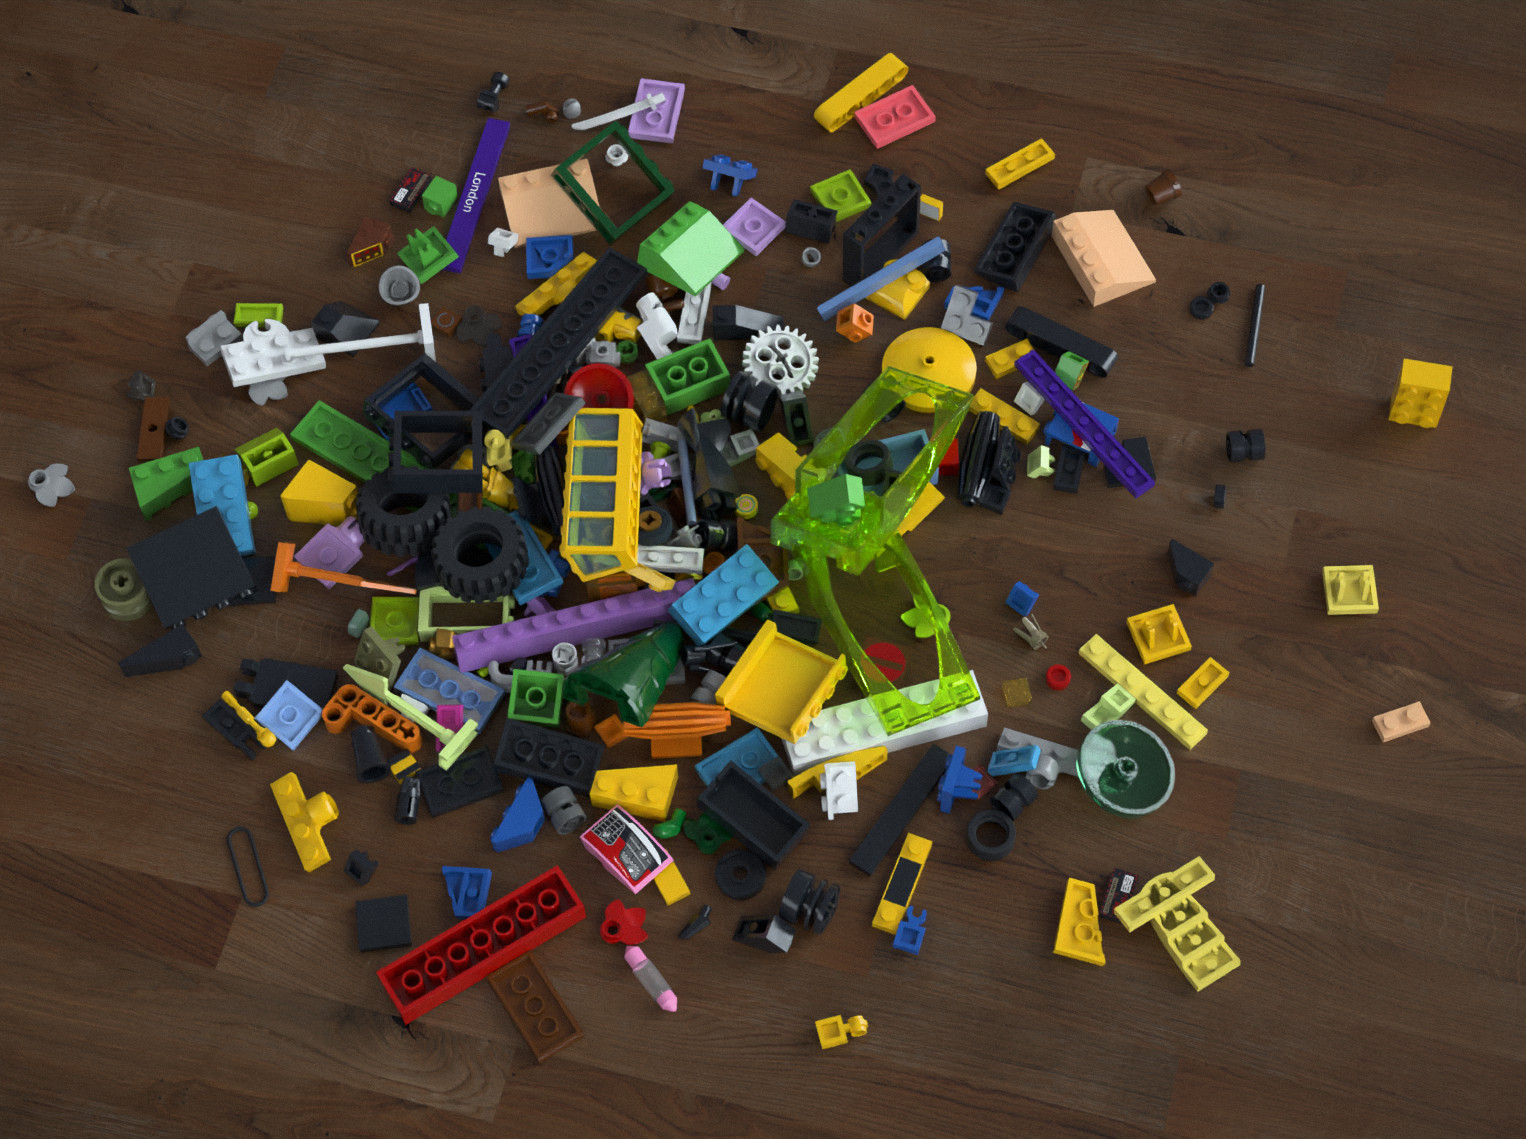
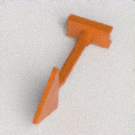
M278 542L270 591L288 592L290 576H306L354 586L416 594L417 589L380 580H366L356 575L302 566L301 563L293 562L296 544Z

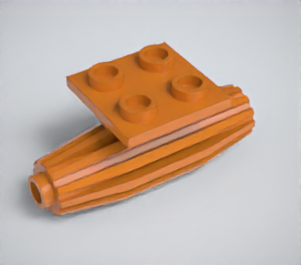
M698 702L656 704L649 720L642 728L623 721L624 736L651 739L652 759L702 756L701 736L726 731V726H731L730 710L725 711L724 705Z

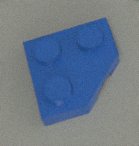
M572 235L526 238L527 279L551 278L573 259Z

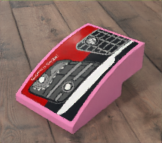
M618 804L580 836L585 849L601 861L603 867L635 894L674 861L658 841Z

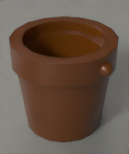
M1169 169L1145 185L1146 193L1154 205H1159L1182 196L1181 186L1173 172Z
M570 701L564 717L565 728L569 734L577 738L586 737L594 731V726L597 725L596 715L588 702L581 706Z

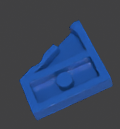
M953 286V288H952V290L950 291V293H949L947 299L945 300V303H944V308H945V309L948 308V305H949V302H950V299H951V296H952V293H953V290H954V287H955V286ZM983 287L968 288L979 292L972 315L989 321L1003 296L1004 288L997 287L996 291H984Z
M442 866V872L447 882L448 893L452 899V907L457 919L465 920L484 909L492 877L490 869Z

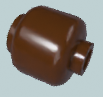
M648 272L645 284L649 293L652 292L657 295L662 303L673 300L675 298L674 294L679 288Z

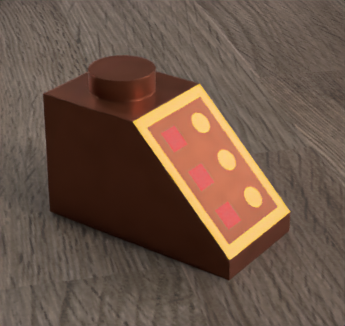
M364 217L347 251L349 265L356 267L384 256L388 247L390 248L394 242L391 225Z

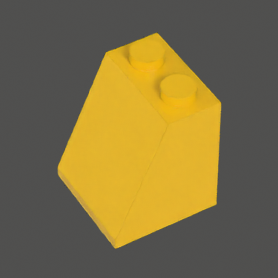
M311 460L305 463L280 495L287 518L293 522L322 525L329 523L332 526H339L350 516L358 520L356 511L357 486Z

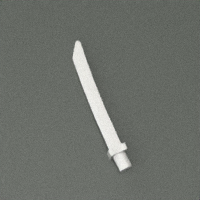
M649 93L646 94L647 99L607 114L572 124V128L586 130L652 107L654 111L657 109V104L666 100L663 93L651 96Z

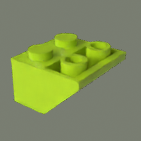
M278 428L234 449L256 487L299 465L294 449L284 433Z

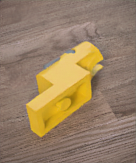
M619 307L596 334V342H612L614 337H616L617 339L631 340V342L634 341L636 343L641 336L637 327L643 323V320Z

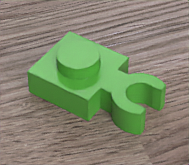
M519 451L510 459L515 476L528 484L530 482L536 484L534 473L535 454Z

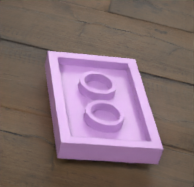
M641 78L635 103L647 99L646 94L649 93L651 96L663 93L666 101L657 104V109L654 111L652 107L633 113L628 130L629 136L634 139L673 144L685 92V84Z

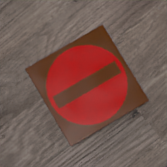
M866 635L852 679L891 690H899L902 687L914 648Z

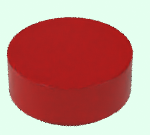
M1056 664L1047 670L1046 683L1051 689L1059 691L1069 686L1071 672L1066 666Z

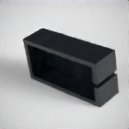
M731 760L716 776L715 782L712 781L697 799V807L775 871L809 831L810 824Z

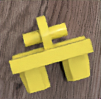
M499 430L488 431L485 434L484 442L489 467L496 465L500 472L511 469V436L507 440Z

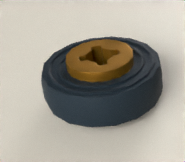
M655 506L639 509L638 544L650 547L665 542L670 537L673 529L668 512Z

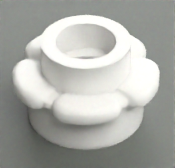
M612 145L608 148L605 158L613 166H620L623 162L627 161L628 155L621 145Z

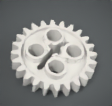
M779 325L776 326L775 331L770 326H767L766 334L759 330L758 337L752 335L751 343H746L745 349L747 351H743V358L745 360L742 362V367H746L744 373L756 378V386L762 380L778 386L780 395L792 393L795 390L803 392V387L807 389L810 387V381L815 380L816 375L814 373L818 371L816 364H818L819 357H815L817 349H810L813 341L805 342L806 334H802L799 337L797 335V328L792 333L789 332L788 325L784 331H781ZM778 345H787L789 349L782 350L778 347ZM766 356L769 358V361H761L759 357ZM799 363L802 365V367L795 368L791 364ZM779 374L783 379L776 380L772 375Z

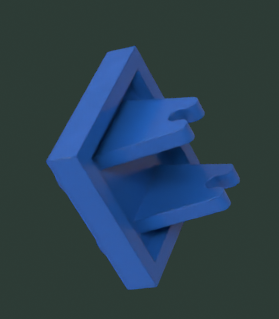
M720 154L704 159L702 168L713 171L710 190L715 191L718 189L721 175L725 174L735 177L732 196H739L743 179L748 180L755 178L758 168L752 167L751 162L743 160L732 162L730 161L731 157Z
M960 746L955 747L953 754H948L945 764V775L941 776L938 786L937 801L941 802L940 811L949 814L955 798L976 800L978 799V794L972 790L979 791L981 789V785L973 780H981L982 774L964 766L966 748Z

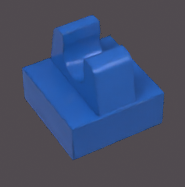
M1019 581L1014 584L1005 603L1025 617L1030 613L1039 594Z

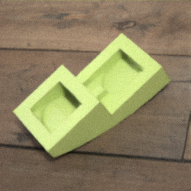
M1117 683L1102 695L1100 701L1083 714L1081 721L1095 734L1101 736L1135 703L1136 699Z

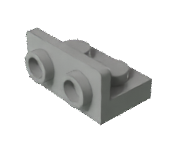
M220 310L216 314L211 315L198 328L190 331L185 339L189 350L206 366H209L222 356L221 346L238 343L243 339V336L227 320L225 313Z

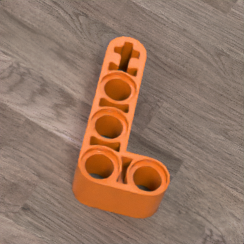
M347 684L342 686L322 711L325 726L330 733H342L355 719L362 725L373 726L378 735L403 751L408 749L410 753H414L422 746L423 741L420 730L415 723L355 685ZM350 697L355 698L351 702H345ZM369 710H375L373 714H365ZM334 716L340 717L336 721H330V719ZM387 723H395L392 727H385Z

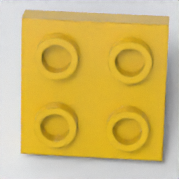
M1174 604L1127 618L1126 623L1144 665L1191 651L1192 645Z

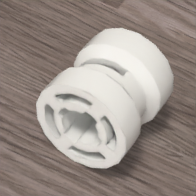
M565 642L554 647L552 658L557 673L567 676L577 670L579 663L576 648L572 644Z

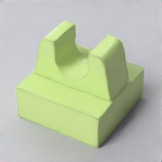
M1041 445L1028 454L1027 476L1035 479L1038 476H1050L1055 472V469L1049 467L1055 461V458L1049 454V448Z

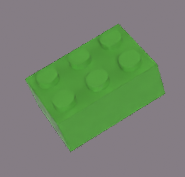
M710 338L645 364L647 381L666 416L726 392L730 384V374Z

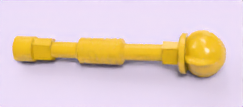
M225 691L221 698L237 711V715L246 724H250L256 731L257 739L267 748L273 746L276 742V736L268 728L259 726L245 707H241L229 691Z

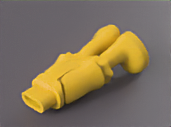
M467 448L452 469H473L472 450ZM482 463V476L486 479V481L483 480V498L504 508H508L510 505V511L513 509L517 510L519 506L517 498L513 493V482L506 478L499 470L497 472L493 466L489 469Z

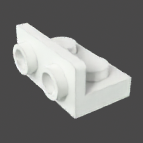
M855 761L824 764L825 773H820L821 789L826 788V796H821L822 812L827 811L828 820H834V813L858 812Z

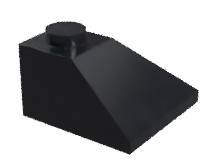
M343 301L324 305L311 321L316 338L331 344L368 339L380 324V321ZM351 350V351H343V352H345V353H347L348 355L354 357L359 350Z

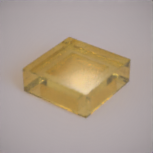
M1027 678L1002 681L1007 707L1032 703Z

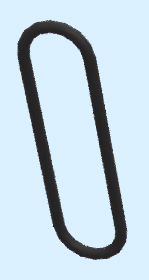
M236 827L228 834L227 843L243 898L248 905L258 907L268 900L269 890L250 830L244 827ZM237 831H245L249 836L265 890V897L259 903L249 901L231 843V837Z

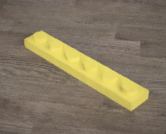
M1097 634L1079 649V654L1114 685L1118 683L1136 699L1135 703L1189 750L1207 734L1208 729Z

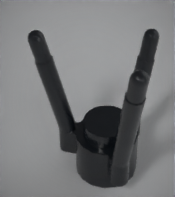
M738 642L705 644L704 646H683L680 652L681 663L684 666H689L690 671L708 673V671L712 670L727 678L729 673L699 665L705 661V651L736 646Z

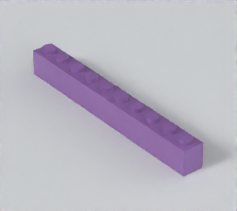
M693 578L675 582L672 590L657 592L649 588L454 635L452 639L460 673L488 667L489 663L493 660L500 664L516 660L518 657L525 658L553 651L556 645L563 642L574 646L652 627L654 620H674L668 612L669 608L695 586Z

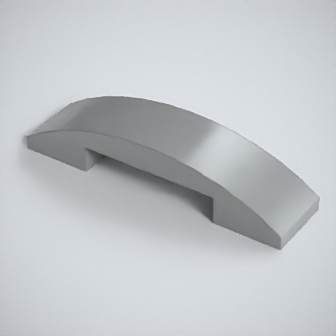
M750 429L731 435L730 441L726 442L721 454L730 467L756 454V447L759 446L753 430ZM696 452L689 454L691 478L695 477ZM679 453L664 457L663 459L671 468V480H682Z

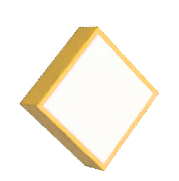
M922 194L920 214L939 221L942 217L943 202Z

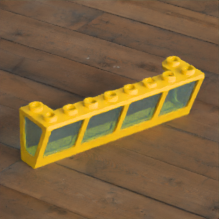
M581 408L568 423L569 436L566 438L568 452L565 455L567 467L564 473L566 483L565 490H563V526H561L562 544H560L559 549L561 556L570 563L573 573L577 574L582 582L637 567L643 424L633 409Z

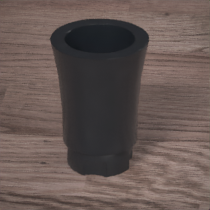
M368 725L356 727L355 730L351 731V745L354 752L357 780L362 783H374L385 779L391 773V767L385 758L374 727Z

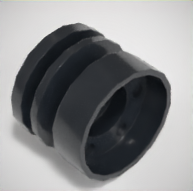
M742 371L737 372L725 392L721 406V417L731 418L735 423L740 422L743 418V425L745 427L761 432L773 414L778 399L779 387L764 380L760 381L756 386V378L754 376L748 377Z
M798 869L786 889L778 917L790 924L796 925L804 916L803 929L809 931L814 924L813 933L821 936L827 925L832 921L837 910L841 885L833 883L828 890L829 880L823 879L818 887L815 888L816 875Z

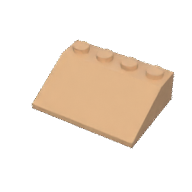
M588 159L578 160L567 170L599 206ZM559 165L498 178L510 232L519 234L518 242L514 245L515 249L525 247L526 238L574 236L597 231L552 178V172Z
M1114 210L1076 212L1053 221L1052 238L1093 307L1156 282L1155 277Z

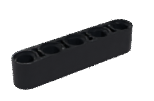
M1017 307L1005 325V329L1012 336L1022 341L1028 339L1031 345L1058 358H1061L1063 354L1069 351L1090 361L1086 371L1100 378L1107 377L1118 359L1117 353L1110 347L1025 307Z

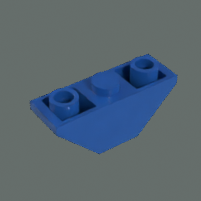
M527 777L524 784L521 783L518 786L513 804H509L506 807L501 825L496 826L491 834L490 839L493 849L498 853L533 842L545 821L533 779Z

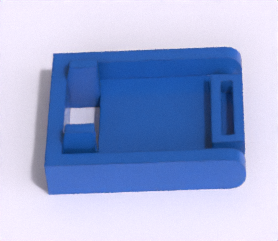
M415 382L381 407L393 419L394 411H433L432 406ZM374 423L381 436L389 441V437L384 435L382 430Z

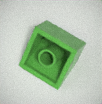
M514 669L508 718L534 726L560 729L564 674Z

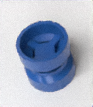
M524 314L521 317V329H519L517 337L531 333L534 335L544 324V320L535 314Z

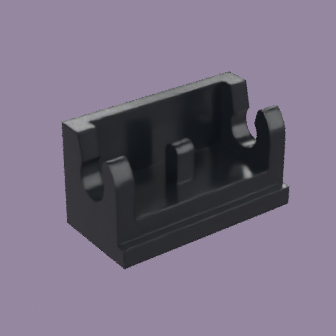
M794 199L787 213L786 233L829 244L832 231H835L838 210Z

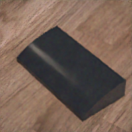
M1013 201L974 268V273L1000 287L1019 292L1052 234L1053 221L1056 220L1055 212Z
M507 718L492 771L524 780L530 777L534 783L552 788L568 786L574 794L590 798V791L605 745Z

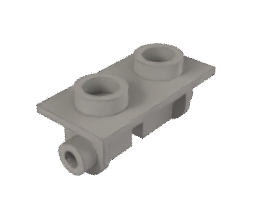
M646 418L642 432V442L651 444L653 441H660L670 446L671 451L679 453L677 442L682 439L685 440L678 427Z
M688 525L675 532L676 538L672 540L669 537L659 546L700 547L702 537L694 531L699 525L691 529Z

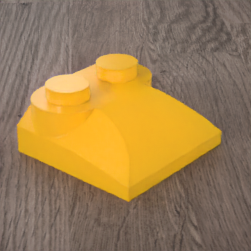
M896 259L887 261L884 264V267L895 262ZM913 269L867 296L866 299L905 320L930 288V281L922 272Z

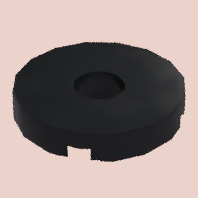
M737 849L726 853L720 858L715 870V881L718 889L725 896L733 900H747L756 896L765 885L766 868L761 858L755 853ZM743 869L748 873V876L743 880H738L733 876L734 872Z

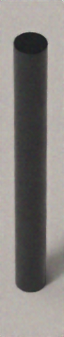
M1257 284L1255 289L1245 366L1253 367L1255 363L1265 292L1263 284Z

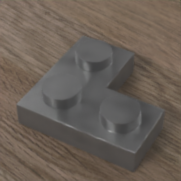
M955 285L941 329L984 346L986 345L993 322L972 315L979 292Z

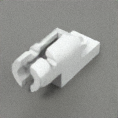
M651 292L643 296L636 304L644 322L637 328L656 359H660L672 354L667 344L674 340L678 334L676 325L670 315L662 307L663 305L657 295Z

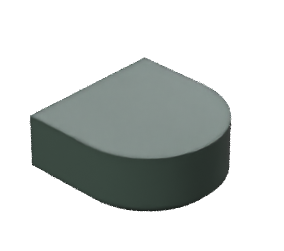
M357 609L349 622L348 634L355 638H359L363 634V630L370 623V619L365 611Z

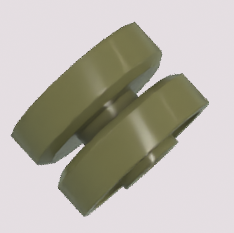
M115 559L106 563L99 570L95 578V591L105 612L109 616L120 621H133L144 616L151 609L152 601L132 559Z

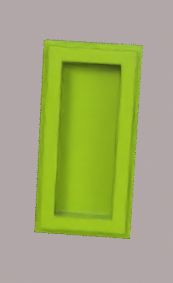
M236 303L234 326L247 327L252 322L257 321L259 328H265V319H272L282 323L283 305Z

